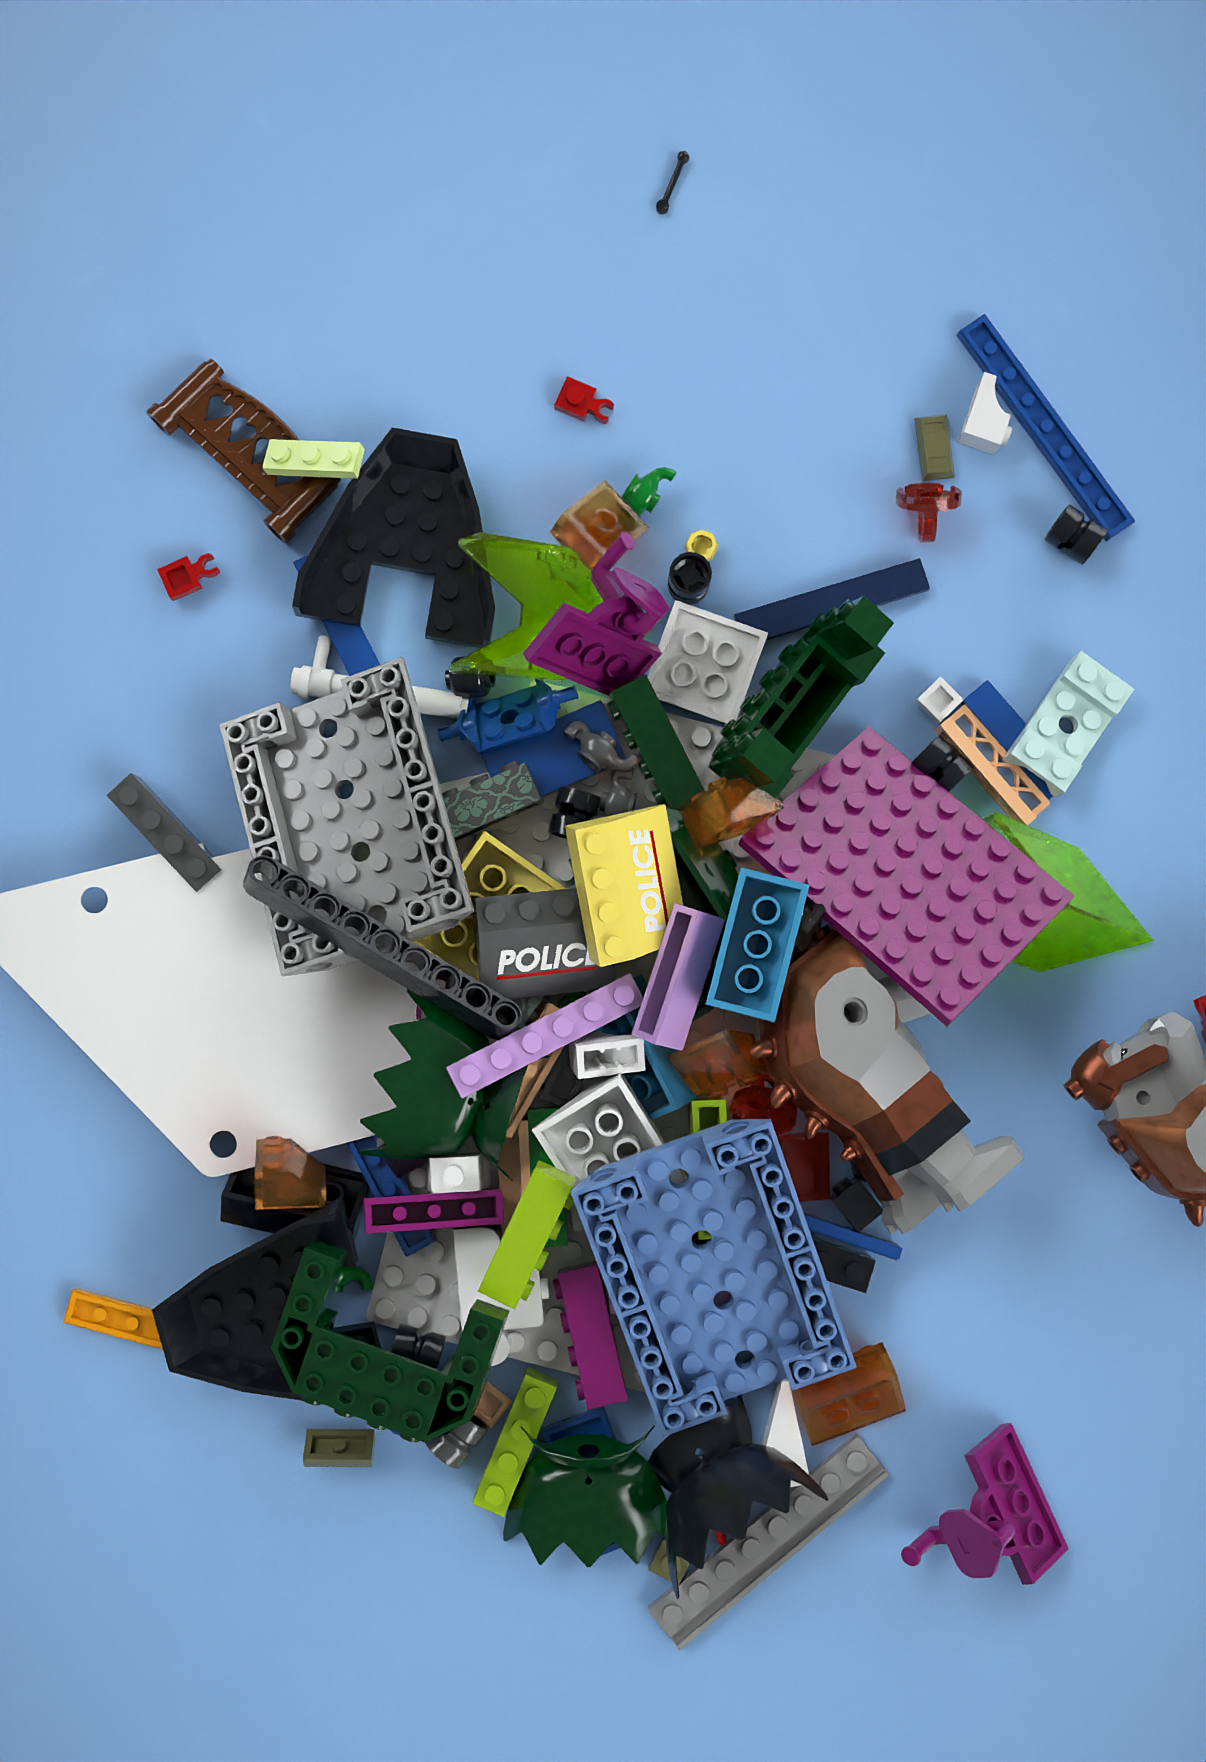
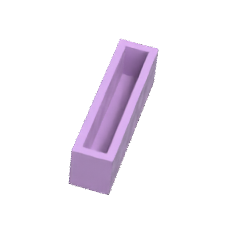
M674 903L632 1035L655 1045L683 1050L725 919Z

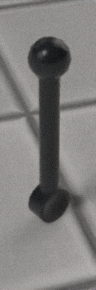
M681 151L677 155L678 163L664 197L656 204V210L659 214H666L669 210L668 201L683 165L690 158L686 151Z

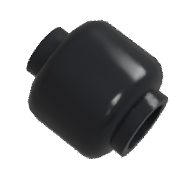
M482 655L456 657L452 660L450 669L445 671L447 688L449 690L452 689L456 696L462 698L487 696L491 687L495 686L496 675L494 666L491 661L487 662L486 658Z

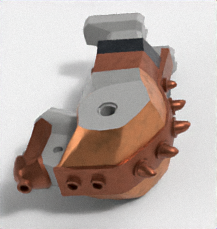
M828 925L821 927L811 935L813 939L805 946L802 943L793 948L775 1022L759 1019L760 1040L751 1047L750 1056L753 1059L762 1057L764 1070L774 1081L775 1086L770 1097V1102L774 1109L782 1106L787 1100L794 1103L805 1113L804 1116L807 1121L804 1125V1131L808 1139L813 1138L820 1129H828L838 1135L844 1147L840 1158L842 1161H849L855 1179L869 1184L883 1207L881 1221L890 1234H893L897 1228L904 1234L916 1227L940 1205L943 1206L946 1212H949L953 1205L956 1206L958 1211L968 1208L1024 1159V1154L1010 1136H999L976 1146L972 1145L962 1130L971 1120L945 1090L939 1077L933 1074L928 1066L920 1042L910 1029L903 1024L931 1015L932 1013L833 927L829 928Z
M1167 1012L1147 1019L1141 1025L1137 1034L1121 1044L1116 1042L1108 1044L1101 1039L1091 1045L1075 1061L1071 1069V1079L1063 1084V1086L1073 1099L1079 1100L1082 1097L1094 1110L1103 1111L1105 1118L1097 1126L1108 1138L1107 1142L1111 1148L1129 1164L1131 1173L1154 1193L1179 1199V1204H1184L1188 1219L1194 1226L1200 1227L1204 1222L1203 1213L1206 1206V1058L1193 1023L1175 1012Z

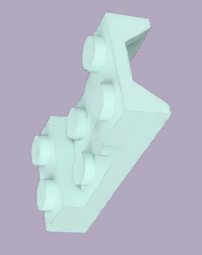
M1080 651L1071 658L1003 760L1009 764L1027 768L1046 782L1052 796L1055 798L1066 792L1083 767L1081 765L1111 719L1118 715L1134 691V688ZM1060 718H1066L1072 722L1073 732L1071 734L1064 733L1060 729Z

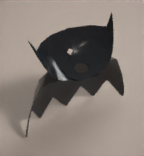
M742 1395L737 1396L738 1405L725 1406L727 1410L726 1415L670 1434L653 1450L648 1460L660 1485L671 1493L665 1511V1541L669 1574L677 1599H679L676 1556L683 1558L696 1568L702 1570L704 1568L710 1529L741 1541L745 1540L753 1501L785 1514L789 1513L791 1480L803 1485L826 1501L829 1500L826 1493L815 1480L789 1457L773 1447L752 1443L751 1425ZM697 1448L704 1449V1454L695 1455Z

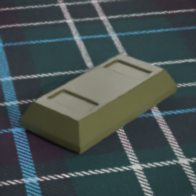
M947 414L916 417L915 427L922 481L954 478Z

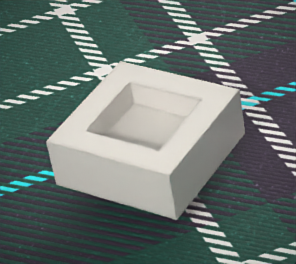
M940 676L915 702L939 724L964 699Z

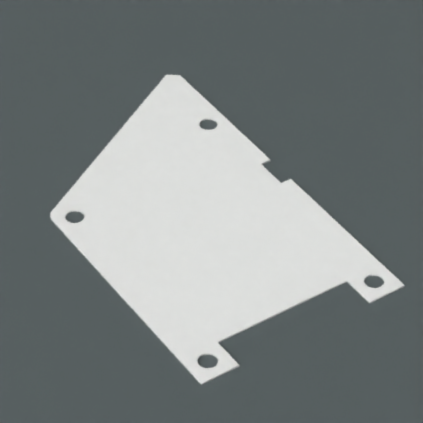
M486 772L439 784L441 793L453 788H458V791L464 790L471 786L469 783L471 780L488 774L490 778V775ZM518 814L481 831L487 832L519 824ZM472 835L455 842L460 860L473 842ZM203 843L198 844L205 851ZM367 844L357 849L356 859L358 862L368 858L370 848ZM250 848L213 857L212 860L222 870L198 892L185 881L161 854H156L0 893V966L202 1174L208 1177H218L373 1136L375 1134L362 1125L360 1119L396 1107L373 1075L377 1071L411 1059L407 1051L388 1028L390 1025L418 1021L416 1019L417 1004L407 993V988L360 960L327 971L281 976L264 904L250 896L243 887V879L252 860ZM99 887L107 894V905L99 913H89L82 906L81 898L88 888ZM380 907L374 911L372 918L383 923L386 920L387 912L384 907ZM406 962L410 970L419 971L417 965L412 962ZM436 980L438 986L445 989L446 982ZM499 1016L497 1017L501 1024L508 1025V1022ZM515 1028V1029L511 1032V1034L514 1033V1032H516V1031H518L519 1029H516V1028ZM486 1036L489 1039L490 1044L498 1041ZM550 1072L548 1073L546 1079H545L544 1082H543L544 1085H545V1083H546V1081H547V1078H548ZM219 1131L232 1133L237 1141L235 1152L226 1158L216 1156L210 1148L211 1138Z

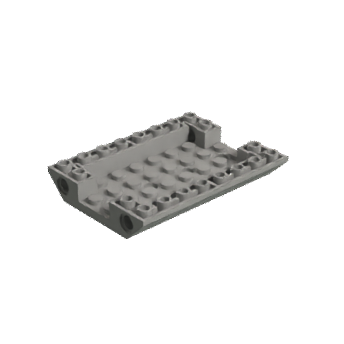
M403 657L341 679L343 690L298 707L289 709L278 702L219 724L252 859L258 856L271 857L371 917L376 909L384 907L387 917L382 924L411 941L451 929L474 912L406 662ZM336 722V734L330 738H325V727L329 723ZM346 783H352L354 787L352 795L347 799H341V787ZM367 844L370 848V854L366 860L358 862L356 851L360 846ZM256 873L258 880H269L266 875ZM284 892L291 899L299 898L295 892ZM264 904L281 976L327 971L358 960ZM315 909L319 916L329 917L325 910ZM345 927L349 934L360 935L355 928ZM375 945L380 952L388 950L384 945Z

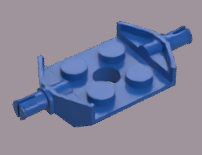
M533 675L536 682L535 686L478 704L474 698H469L467 715L465 709L462 710L455 724L437 729L438 736L441 742L460 736L461 740H466L475 752L481 753L547 732L555 726L557 712L561 709L560 704L579 699L575 685H572L562 690L552 691L551 687L540 677ZM515 719L513 723L507 724L510 720Z

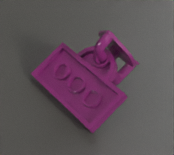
M627 532L620 533L619 538L608 548L592 569L591 581L604 602L597 605L589 613L563 603L523 652L527 662L607 696H610L611 691L643 676L662 655L657 645L643 638L670 609L658 590L645 580L618 567H614L610 571L627 550H632L635 547L633 538Z
M1005 1423L999 1425L964 1455L978 1485V1490L972 1497L970 1512L965 1509L945 1511L939 1518V1525L929 1527L909 1546L903 1548L901 1557L904 1563L909 1566H917L921 1561V1556L933 1545L947 1544L957 1567L968 1577L990 1578L996 1573L1001 1557L1010 1556L1022 1585L1034 1584L1069 1549L1012 1423Z

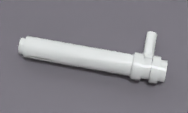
M327 636L318 637L313 667L305 665L302 668L294 667L290 683L291 693L298 694L299 698L310 699L313 696L319 699L343 690L341 679L348 676L336 674L335 670L326 669L331 638ZM412 686L419 713L458 719L461 711L465 709L467 715L469 698L456 696L454 692Z

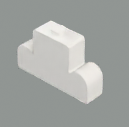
M493 1225L455 1227L453 1232L462 1332L470 1308L477 1299L510 1311L491 1366L498 1365L506 1360L511 1347V1338L506 1329L538 1327L543 1324V1299H549L548 1278H541V1271L534 1268L530 1280L535 1282L527 1301L519 1300L516 1309L477 1292L501 1242V1232Z

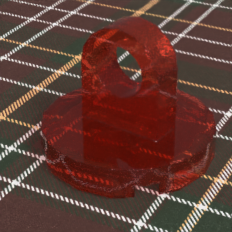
M913 483L905 486V491L901 487L896 490L897 506L907 510L918 511V538L920 542L935 541L938 512L956 509L961 506L962 491L959 488L951 486L950 491L943 490L944 485H940V483Z
M765 1070L753 1077L750 1087L742 1088L733 1095L730 1103L733 1119H771L776 1135L791 1131L796 1124L798 1109L794 1103L787 1100L776 1109L771 1105L770 1097L773 1089L765 1087L764 1081H767L772 1088H774L775 1084Z

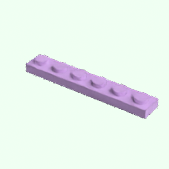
M631 973L453 1063L446 1067V1070L462 1099L640 1007L643 997Z

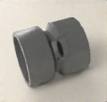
M473 1414L469 1422L425 1442V1444L442 1462L454 1469H458L470 1454L469 1446H476L487 1433L488 1427Z

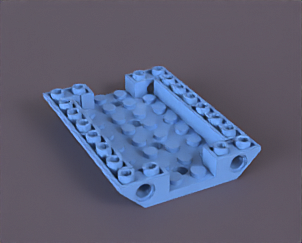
M771 1119L729 1120L603 1165L570 1190L662 1437L726 1415L727 1410L724 1400L788 1378L793 1391L857 1368ZM684 1169L688 1172V1177L682 1183H673L669 1179L672 1171ZM705 1230L710 1233L711 1239L704 1244H696L691 1240L695 1232ZM720 1291H728L732 1294L730 1301L725 1304H718L713 1299ZM747 1350L753 1353L752 1359L746 1363H739L735 1360L736 1355L741 1351Z

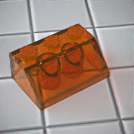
M883 1342L864 1346L859 1351L852 1353L857 1368L792 1391L812 1446L906 1411L898 1375Z

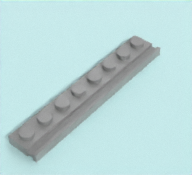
M857 1433L809 1472V1476L826 1493L828 1501L817 1496L803 1485L791 1487L789 1513L785 1514L768 1506L748 1523L745 1540H736L731 1537L726 1541V1545H721L705 1559L702 1570L695 1567L682 1578L678 1586L679 1599L676 1598L672 1586L648 1606V1611L669 1638L675 1642L679 1650L889 1476V1473Z

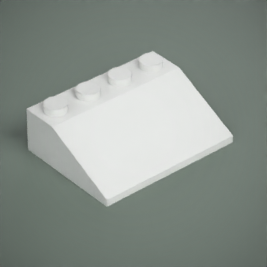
M623 1074L604 1077L532 1128L533 1133L555 1168L576 1177L572 1188L603 1165L666 1143ZM676 1169L672 1171L669 1179L673 1183L678 1184L684 1182L687 1176L682 1169Z

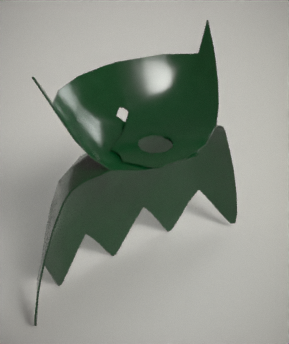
M407 989V993L427 1018L389 1026L388 1029L404 1047L411 1059L374 1073V1078L389 1095L396 1107L360 1119V1123L385 1142L387 1146L357 1151V1153L366 1156L405 1159L445 1156L454 1153L472 1136L476 1147L483 1156L513 1181L498 1166V1161L528 1065L461 1099L446 1067L491 1045L489 1039L485 1034ZM545 1055L544 1057H542V1058H540V1059L549 1058V1057H551V1056ZM469 1098H473L475 1101L471 1105L468 1104ZM489 1102L490 1108L485 1110L484 1106Z
M655 1425L642 1438L630 1444L608 1438L605 1434H577L545 1443L533 1438L521 1426V1429L540 1451L523 1469L506 1514L503 1540L506 1542L522 1532L539 1565H542L563 1542L586 1567H591L613 1542L621 1547L635 1564H639L654 1532L665 1536V1511L667 1504L665 1494L650 1463L636 1452ZM590 1444L598 1447L599 1452L595 1457L585 1458L579 1455L578 1450L581 1446ZM587 1475L592 1480L590 1484L584 1482Z

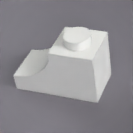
M984 372L975 389L957 443L994 455L1000 445L1006 446L1010 438L1012 427H1009L1008 423L1011 414L1005 413L996 399L995 382L997 376Z
M595 1031L568 1044L570 1068L578 1079L645 1071L644 1040L634 1035H612Z

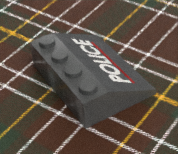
M576 888L479 897L471 900L474 908L472 916L479 981L508 999L598 990L616 980V963L599 967L589 958Z

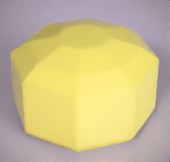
M701 529L690 534L685 550L686 552L698 553L709 562L713 560L718 544L712 533Z

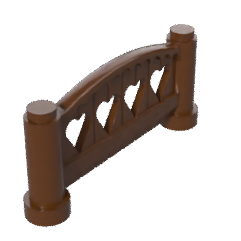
M210 358L207 362L203 361L160 404L155 402L146 411V414L168 436L179 427L271 511L263 520L264 524L280 541L288 544L296 536L294 531L338 488V483L341 479L303 476L299 481L276 486L278 475H267L263 470L264 462L253 464L257 442L261 439L268 441L269 439L299 440L298 437L282 419L259 400L236 386L223 381L221 376L224 374V371L213 359ZM214 396L222 397L224 405H230L233 408V412L229 416L206 421L210 400ZM244 418L247 421V426L256 429L255 436L229 442L234 420Z

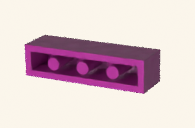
M502 1189L363 1198L365 1234L504 1224Z
M597 1261L558 1269V1278L553 1279L556 1299H563L566 1312L560 1313L564 1334L571 1333L573 1346L567 1348L571 1367L578 1366L581 1379L575 1380L579 1401H586L587 1410L628 1401Z

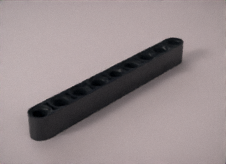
M258 856L250 861L243 879V887L250 896L492 1039L500 1040L510 1035L521 1022L522 1013L515 1002L268 856ZM262 873L266 875L269 880H258L254 876V874ZM284 892H295L299 898L291 899ZM315 909L325 910L329 917L319 916ZM345 927L355 928L360 935L349 934ZM375 945H384L388 948L389 953L380 952ZM406 962H412L417 965L419 971L410 970ZM436 980L446 982L449 989L440 988ZM466 997L476 1000L479 1007H473L468 1004ZM496 1015L505 1017L508 1025L501 1024L497 1020Z

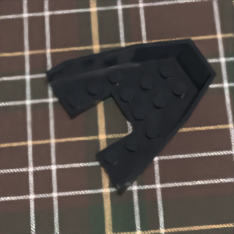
M393 427L390 429L360 468L358 479L353 478L347 485L297 576L292 603L295 616L360 627L371 565L435 576L425 639L490 649L495 603L479 506L457 439Z
M343 1197L209 1267L152 1309L169 1372L241 1392L303 1401L301 1396L292 1393L271 1346L304 1248L316 1239L346 1250L347 1254L342 1268L356 1266L359 1260ZM374 1321L333 1327L335 1332L381 1348Z

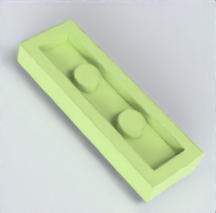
M269 439L263 470L267 475L358 479L365 449L360 442Z

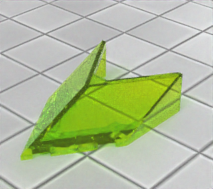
M482 532L459 539L458 546L521 604L519 627L449 666V672L552 681L566 679L527 662L523 652L563 603L589 613L597 605L604 602L591 581L592 570L579 559L580 555L572 547Z
M997 812L984 817L983 820L988 825L1001 830L1016 848L1075 895L1071 902L1011 964L1036 972H1044L1154 941L1079 847Z

